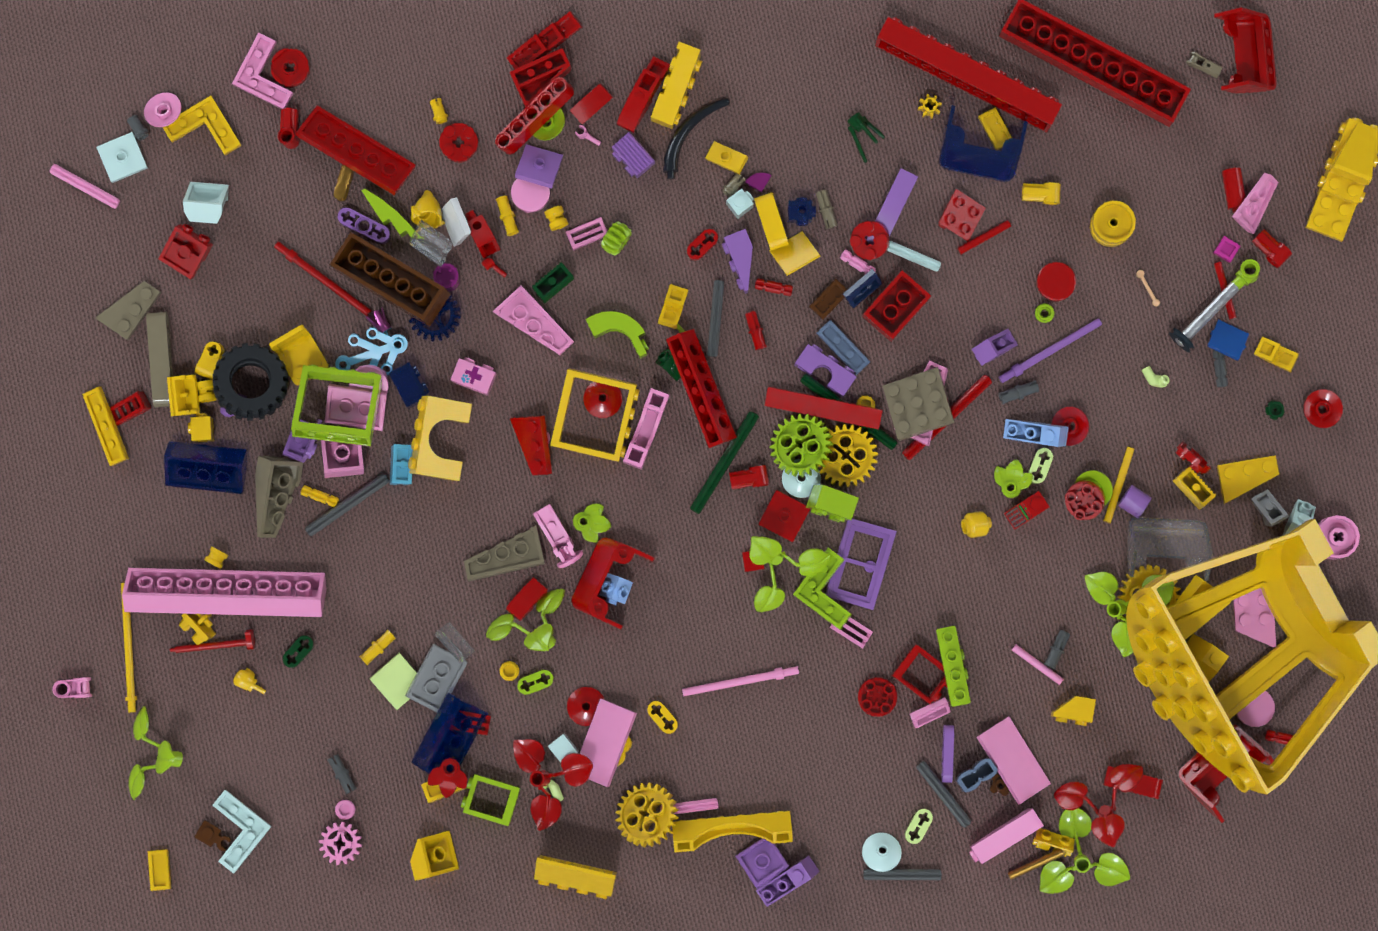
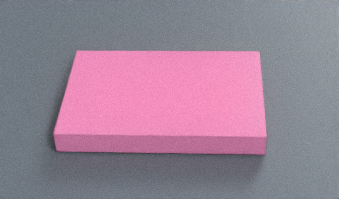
M329 384L325 423L366 429L372 390ZM381 391L374 430L383 431L387 392Z

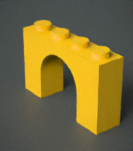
M432 396L421 397L418 402L419 416L414 425L416 434L411 443L413 452L408 462L409 473L460 481L463 462L437 456L430 447L429 434L433 426L442 420L469 423L472 404Z

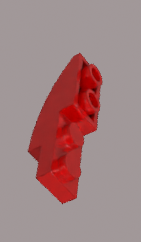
M653 56L647 68L643 69L618 118V126L633 133L635 132L651 105L653 96L669 71V63Z

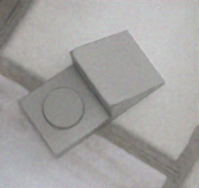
M1268 489L1251 498L1252 504L1262 515L1265 526L1272 527L1289 517Z

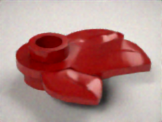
M448 758L441 763L440 767L434 768L430 772L428 785H439L442 795L448 798L455 792L457 787L466 789L467 776L460 770V764L457 760ZM450 764L454 766L452 772L447 771V766Z

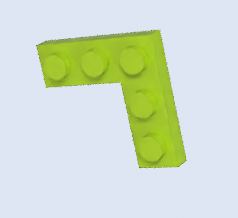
M827 548L825 552H830V559L826 567L816 575L806 576L793 595L841 630L852 614L824 594L822 590L844 562V559L830 548Z

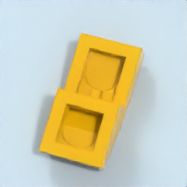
M670 284L658 324L673 329L677 328L689 291L688 289Z
M1265 337L1261 338L1254 352L1255 356L1290 373L1299 357V353L1284 348L1279 343Z

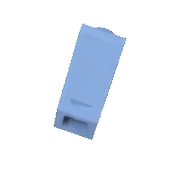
M1006 419L1003 438L1063 447L1067 443L1069 427Z

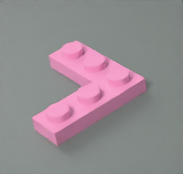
M258 32L232 84L280 109H284L287 107L293 92L260 76L277 42Z

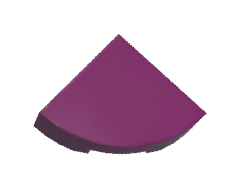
M756 173L750 176L745 181V184L762 193L772 175Z

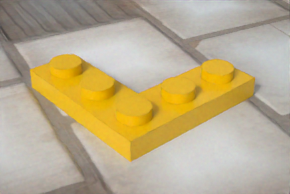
M212 96L182 112L172 124L162 127L172 143L201 125L206 124L224 155L242 146Z

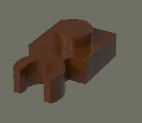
M204 820L194 836L210 847L216 843L221 851L227 850L222 846L223 840L232 842L230 837L220 836L222 829L207 820Z

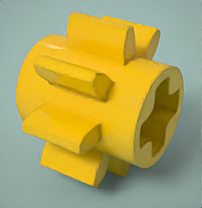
M927 94L925 100H919L922 106H919L917 110L923 112V118L927 115L930 116V119H933L934 113L940 114V110L937 107H940L942 103H937V96L931 98ZM927 103H930V105L933 106L932 110H930L929 107H926Z

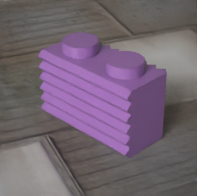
M630 132L612 146L613 157L618 162L622 161L626 165L624 169L631 177L635 175L638 179L655 164V160Z

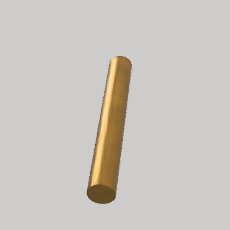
M1058 849L1008 872V875L1012 880L1065 854L1062 849Z

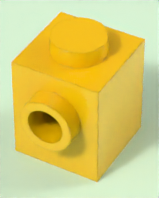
M207 413L196 414V417H190L191 422H188V433L191 434V440L195 443L214 442L213 418L208 416Z

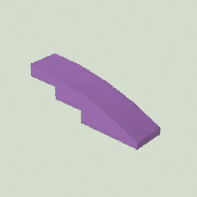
M900 169L875 220L887 228L889 236L918 176L903 169ZM874 236L867 237V242L874 244Z

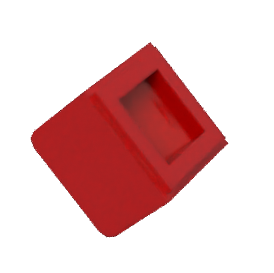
M749 552L742 553L745 572L764 570V565H757L751 561Z

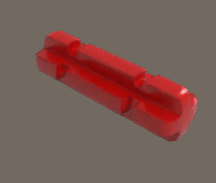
M759 278L755 282V289H765L767 292L776 294L783 293L786 296L792 295V285L785 284L784 286L782 283L769 280L766 282L764 279Z
M1267 730L1265 740L1287 745L1294 735Z

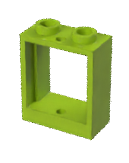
M478 774L470 777L467 788L470 789L468 797L464 796L461 807L464 808L463 813L509 826L521 788ZM478 781L511 790L503 818L470 809Z

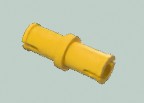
M498 197L495 200L498 204L501 214L499 217L504 223L507 236L518 234L519 230L514 220L515 213L511 210L508 197Z
M387 629L378 640L371 642L372 645L359 657L368 666L379 654L382 655L384 653L383 650L396 638Z

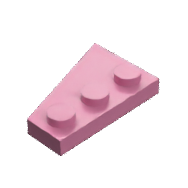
M1264 173L1232 216L1248 233H1255L1279 183L1271 174Z

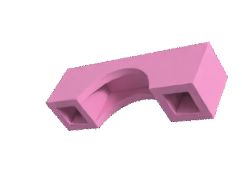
M653 388L650 389L623 463L642 470L670 398L668 394Z

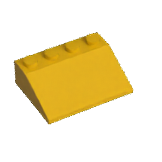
M540 855L536 860L534 879L538 880L537 884L549 886L550 883L557 884L558 889L569 890V887L577 889V893L588 895V892L596 893L595 897L607 899L608 896H612L617 872Z

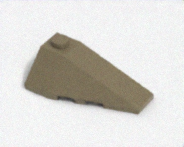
M258 456L255 473L257 537L276 538L285 518L284 512L286 507L293 500L291 497L293 491L300 484L303 469L302 462L275 456Z

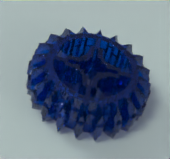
M452 295L449 296L445 303L446 305L439 312L438 320L440 323L437 320L433 321L439 327V330H428L423 327L424 323L415 318L409 320L410 324L416 323L412 326V330L419 329L417 336H421L424 333L423 339L427 340L430 335L431 341L434 342L435 336H438L439 341H442L441 335L444 334L446 338H449L450 336L447 333L449 330L452 333L456 332L452 326L459 327L460 324L455 319L459 320L461 316L455 313L461 310L459 307L453 308L458 302L456 300L450 302L453 298ZM450 310L449 322L444 326L442 317Z

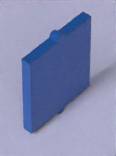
M1218 319L1214 330L1210 333L1211 337L1207 347L1238 361L1242 351L1246 348L1245 343L1249 333Z

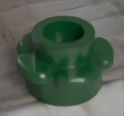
M1270 401L1267 404L1265 412L1266 415L1270 416V419L1277 420L1284 415V405L1281 402Z

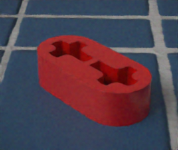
M706 229L687 247L689 259L693 261L700 260L717 244L718 234L716 231ZM708 234L710 236L711 234H713L714 241H708L704 245L703 242L706 240L705 235ZM701 245L702 248L699 250L700 255L697 256L695 254L692 256L691 248L693 247L696 249Z

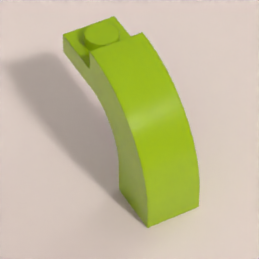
M607 311L597 313L586 319L595 339L608 332H620L631 340L640 359L647 356L646 350L649 348L644 339H639L645 335V332L640 324L630 316L620 312Z

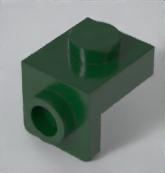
M667 348L659 354L655 363L662 367L675 381H678L681 376L671 351Z

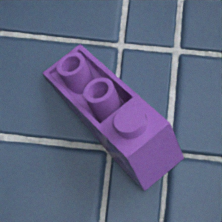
M746 229L724 237L722 247L725 254L730 255L732 261H729L732 272H736L739 279H736L739 289L744 290L746 294L749 287L753 246Z
M808 855L756 890V892L768 907L811 880L820 871Z

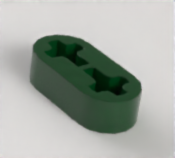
M300 636L283 655L284 665L289 668L299 666L313 650L314 640L309 636ZM308 639L310 647L308 649L303 648L300 652L301 640L306 641ZM297 652L298 655L295 657L297 662L289 664L288 655L293 656Z

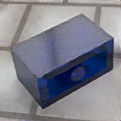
M408 362L389 373L408 409L418 405L422 396H428L427 394L430 391L425 382H420L418 376L421 374L416 365L412 366Z

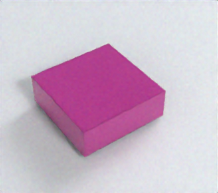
M1223 236L1213 253L1230 263L1241 246Z

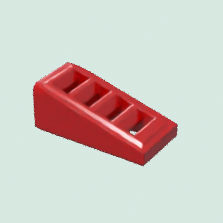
M137 391L110 407L116 426H119L145 413L152 407L145 393ZM131 402H132V404H133V406H134V408H135L134 411H133V409H132V407H131V405H130ZM123 406H125L128 415H126ZM118 409V411H119V413H120V415H121V417H122L121 419H119V417L117 416L115 410Z

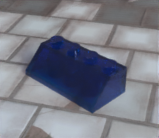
M169 441L164 454L165 486L243 494L247 469V450Z
M447 693L411 763L429 774L434 768L440 767L441 763L448 758L457 760L461 766L488 712L453 694ZM460 711L477 713L482 715L480 718L466 716ZM472 721H477V725H472ZM452 725L459 730L450 729V727ZM470 728L474 729L473 733L466 731H468ZM452 764L447 766L448 772H452L454 770V766Z

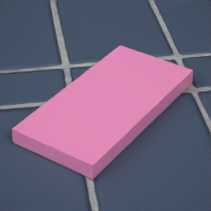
M600 699L580 754L587 756L593 762V769L589 780L606 787L610 786L637 713Z
M1006 717L977 736L978 741L997 768L999 775L1018 805L1051 784L1010 717Z

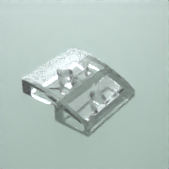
M420 220L409 243L440 267L446 261V256L452 248V241L423 220Z

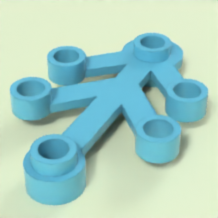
M369 327L367 329V337L369 339L377 338L387 344L378 346L360 338L358 334H351L348 338V343L351 346L358 345L368 351L352 357L346 355L339 356L335 363L336 368L339 370L348 371L351 365L370 358L372 359L369 365L377 366L382 354L390 351L386 363H383L381 369L384 366H389L390 371L386 373L390 375L397 354L403 353L408 346L407 339L403 335L395 334L389 336L378 331L376 327ZM374 330L376 335L370 336L369 331ZM351 337H356L358 341L353 343L350 339ZM400 341L402 345L396 347L394 343ZM342 361L346 362L347 366L344 368H342L339 365V363Z

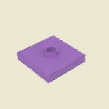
M526 144L515 173V178L552 189L563 155Z
M762 838L735 856L757 890L790 868L776 845Z

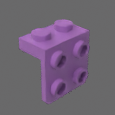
M318 419L315 424H321L322 420ZM290 431L282 455L304 463L307 458L311 459V456L314 455L317 444L314 442L317 440L292 437V431Z

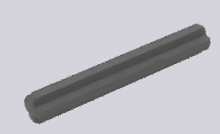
M715 280L713 287L707 355L710 357L718 356L724 281Z
M922 761L916 766L917 770L961 826L965 828L970 825V818L926 762Z
M864 869L863 878L864 880H941L942 872L939 869H892L886 872Z

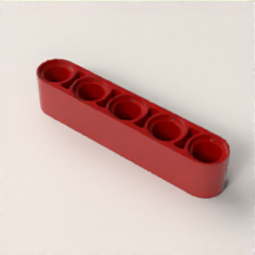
M563 78L554 79L497 135L495 139L496 146L506 154H514L571 99L574 94L573 86Z

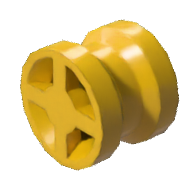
M211 546L210 554L204 560L222 569L223 561L229 555Z

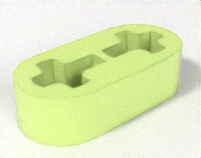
M1047 448L1038 450L1031 463L1028 473L1036 472L1039 467L1041 468L1039 474L1042 476V478L1034 480L1033 476V484L1043 482L1049 471L1053 454ZM1046 452L1049 460H1045L1043 465H1040L1041 457H1039V454Z
M919 809L913 816L905 831V838L909 843L917 844L923 839L933 820L929 810ZM926 812V817L929 820L927 822L923 821L921 826H919L920 818L918 815ZM916 827H919L917 832L919 838H914L913 841L910 840L909 832H914Z

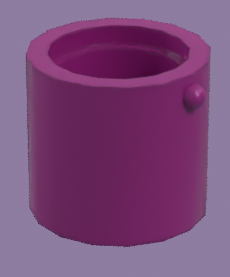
M446 263L436 267L433 273L434 282L445 287L448 292L455 290L460 283L457 268Z

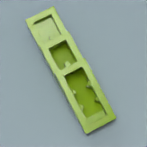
M366 189L361 190L384 226L392 222L401 238L409 234L418 249L425 246L412 226L395 209Z

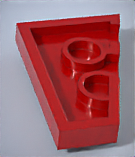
M545 416L510 418L532 475L552 474Z

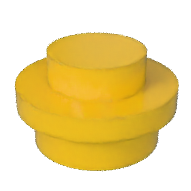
M504 662L500 667V675L504 680H515L519 675V667L515 662Z

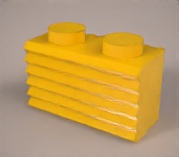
M1188 467L1173 482L1200 510L1216 494H1213L1208 485H1205V482L1199 479L1200 476H1197V473H1194V470Z

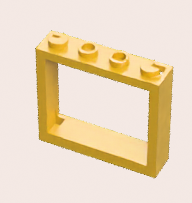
M571 368L567 369L550 446L619 462L620 458L625 456L627 448L623 446L625 438L629 439L631 427H628L629 419L633 420L635 408H632L634 400H638L640 391L637 389V384ZM575 377L629 390L615 454L561 441Z

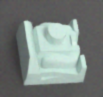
M190 182L183 199L184 213L189 221L217 224L222 215L225 201H228L229 185Z

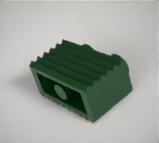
M559 262V265H556V267H553V270L547 272V275L541 277L538 283L535 282V285H532V289L545 304L573 281L574 276L562 262Z

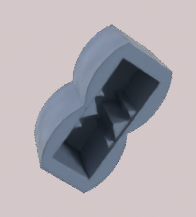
M990 758L981 759L974 764L972 769L961 772L955 781L963 792H970L976 789L981 781L991 779L998 770Z

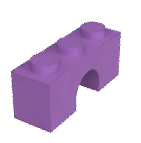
M808 344L794 366L809 376L817 368L823 367L828 369L831 373V380L827 388L843 398L856 379L855 372L847 366L844 368L838 364L839 361L833 356L829 355L827 357L822 354L823 350L814 344L810 346Z

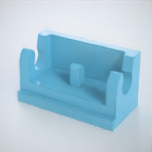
M393 444L391 446L390 485L412 484V474L409 473L410 469L408 468V462L413 452L411 445Z

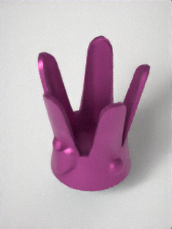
M383 307L381 308L382 313L380 310L374 311L377 322L370 316L365 317L378 331L388 335L387 331L392 327L387 322Z

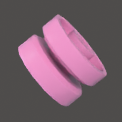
M1336 515L1318 522L1334 552L1326 559L1336 560L1348 557L1355 552L1359 545L1360 534L1358 527L1352 520L1345 516Z

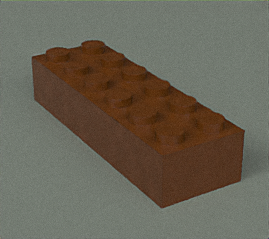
M351 232L329 264L336 272L429 327L451 295L445 287Z

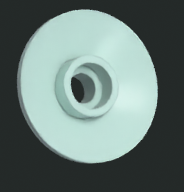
M801 459L794 460V462L798 463ZM784 469L782 473V484L785 490L797 498L809 497L813 485H820L821 482L820 473L814 469L812 470V476L805 472V480L802 482L798 480L799 472L796 477L792 475V471L788 475Z
M875 833L868 837L863 844V860L868 867L875 871H890L898 865L901 859V846L896 838L890 834ZM879 848H885L886 853H880Z

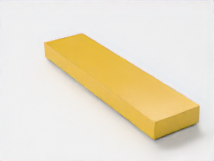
M96 387L83 393V398L109 465L114 466L129 459L102 387Z

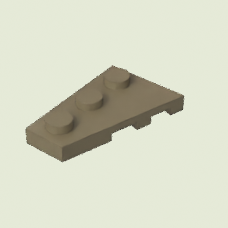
M143 281L95 319L126 340H129L161 292Z

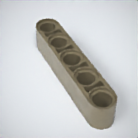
M147 313L146 323L154 408L169 407L167 377H173L168 313Z

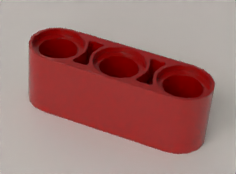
M1107 767L1104 786L1112 788L1115 786L1109 779L1110 773L1115 767ZM1143 775L1139 784L1129 792L1159 799L1163 780Z

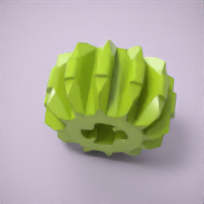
M619 221L613 223L601 242L602 248L614 256L619 254L630 239L631 229Z

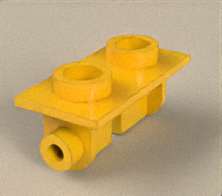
M1040 828L1036 831V837H1034L1032 844L1036 848L1049 851L1050 846L1054 847L1053 851L1062 849L1065 854L1064 857L1071 856V853H1073L1075 839Z

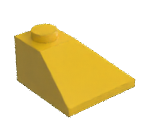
M1192 634L1187 641V645L1209 683L1229 656L1213 644Z
M450 831L417 839L410 860L415 881L459 869Z

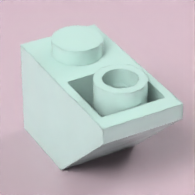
M1297 499L1286 523L1283 535L1290 533L1305 521L1313 519L1316 507L1308 502Z

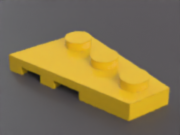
M1276 455L1217 465L1224 504L1279 475Z

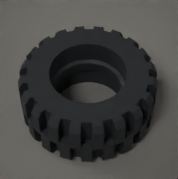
M243 343L241 347L234 346L230 352L226 351L222 355V359L217 361L216 368L213 371L214 394L221 408L224 407L229 415L234 414L240 420L242 418H247V421H253V418L261 420L265 418V415L275 413V409L280 408L283 399L286 398L288 373L284 362L279 359V355L276 352L272 353L269 347H260L258 343H254L253 346ZM244 366H257L267 373L269 387L263 395L257 398L241 397L232 387L234 373Z

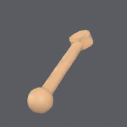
M1138 270L1136 276L1141 278L1153 300L1152 304L1156 307L1159 306L1160 301L1155 298L1144 278V271Z

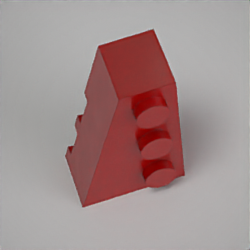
M563 48L510 71V76L524 107L526 108L554 79L564 78L571 71V65Z

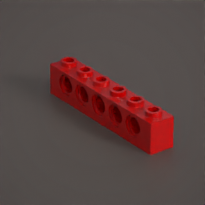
M694 329L678 333L666 339L708 447L712 448L737 438Z

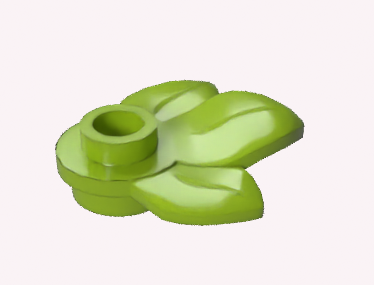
M1016 459L1010 462L1006 469L996 467L994 479L1002 487V493L1006 497L1015 498L1020 494L1021 490L1031 485L1033 474L1023 473V467L1019 460ZM1010 485H1014L1013 491H1008Z
M591 504L585 508L584 512L577 513L573 518L574 528L581 531L583 538L588 542H598V533L606 532L611 528L609 520L601 516L604 506L601 504ZM581 518H584L586 520L585 525H581Z

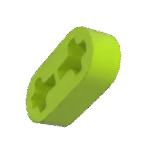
M541 670L521 678L518 681L517 688L522 694H532L551 686L554 678L551 672ZM545 673L546 676H550L548 684L544 682L537 684L536 680L542 678L541 674ZM524 680L527 683L534 681L535 685L530 686L529 691L521 689Z

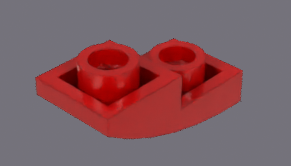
M600 83L571 108L570 112L583 125L613 97Z
M533 577L512 599L506 610L517 620L521 621L533 610L534 605L547 594L548 589Z

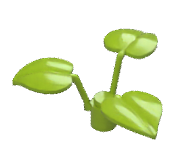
M752 536L749 552L750 559L757 565L769 564L773 583L772 587L764 586L756 593L754 598L756 611L766 612L776 609L785 599L784 591L776 588L777 584L773 565H779L783 558H786L794 566L799 567L801 575L813 576L826 567L830 559V552H825L821 549H809L800 555L799 563H797L785 551L781 552L782 546L777 540Z
M1109 572L1085 575V582L1093 599L1099 604L1107 605V613L1111 617H1117L1118 620L1125 621L1115 624L1112 629V639L1123 657L1131 655L1133 650L1128 636L1127 621L1122 616L1127 612L1129 601L1116 600L1114 594L1118 591L1117 579ZM1162 575L1147 577L1142 583V587ZM1173 581L1164 583L1157 589L1165 606L1171 601L1173 596Z
M565 589L549 591L537 602L536 610L542 612L541 617L544 624L534 629L533 632H529L513 622L514 616L512 614H504L491 623L487 630L486 638L492 641L501 640L510 633L512 627H516L527 634L524 645L528 649L549 651L555 645L556 639L553 636V627L547 623L545 615L546 613H553L560 606L565 595Z
M143 706L135 718L133 725L134 738L136 740L142 738V740L158 747V756L155 765L141 768L139 764H136L131 770L129 791L133 800H136L135 798L140 795L144 787L145 770L156 768V772L162 774L171 766L180 767L183 761L182 752L172 751L168 741L164 740L161 744H158L146 737L145 734L148 731L149 720L145 706Z
M1080 808L1064 810L1059 820L1061 835L1070 838L1075 837L1078 855L1074 858V866L1066 868L1060 861L1047 863L1041 871L1039 887L1041 892L1050 894L1064 892L1074 882V876L1069 872L1070 870L1085 873L1094 866H1097L1094 871L1095 878L1104 886H1114L1130 880L1129 870L1125 862L1118 855L1103 853L1099 858V863H1090L1089 858L1082 854L1078 837H1085L1090 833L1092 822L1089 815Z

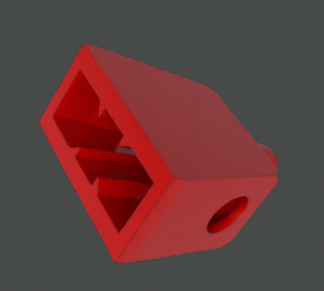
M475 210L466 213L465 217L471 230L470 235L483 259L500 251L501 249L483 215L478 216Z

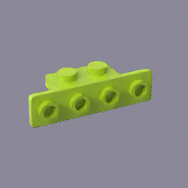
M950 626L937 629L936 634L950 704L952 707L970 704L966 681L968 680V672L963 666L964 653L963 649H960L956 627Z

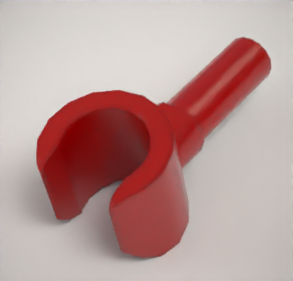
M486 258L481 262L487 271L493 268L504 278L506 277L507 273L500 269L491 258Z

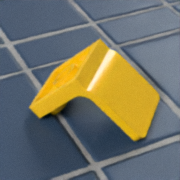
M304 325L296 327L269 343L271 349L284 362L286 371L297 386L300 384L303 365H317L329 368V364Z

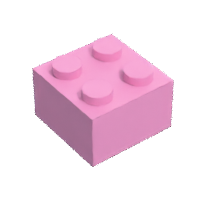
M321 440L325 478L364 474L361 445Z

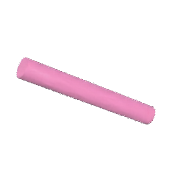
M1017 644L1012 648L1014 653L1058 685L1064 680V678Z

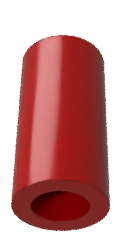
M1230 168L1222 171L1228 210H1232V213L1237 211L1246 198L1241 168Z

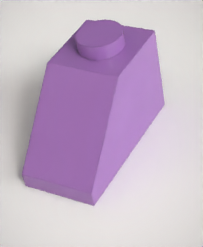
M1006 329L986 339L974 347L972 351L982 366L1018 346L1009 329Z

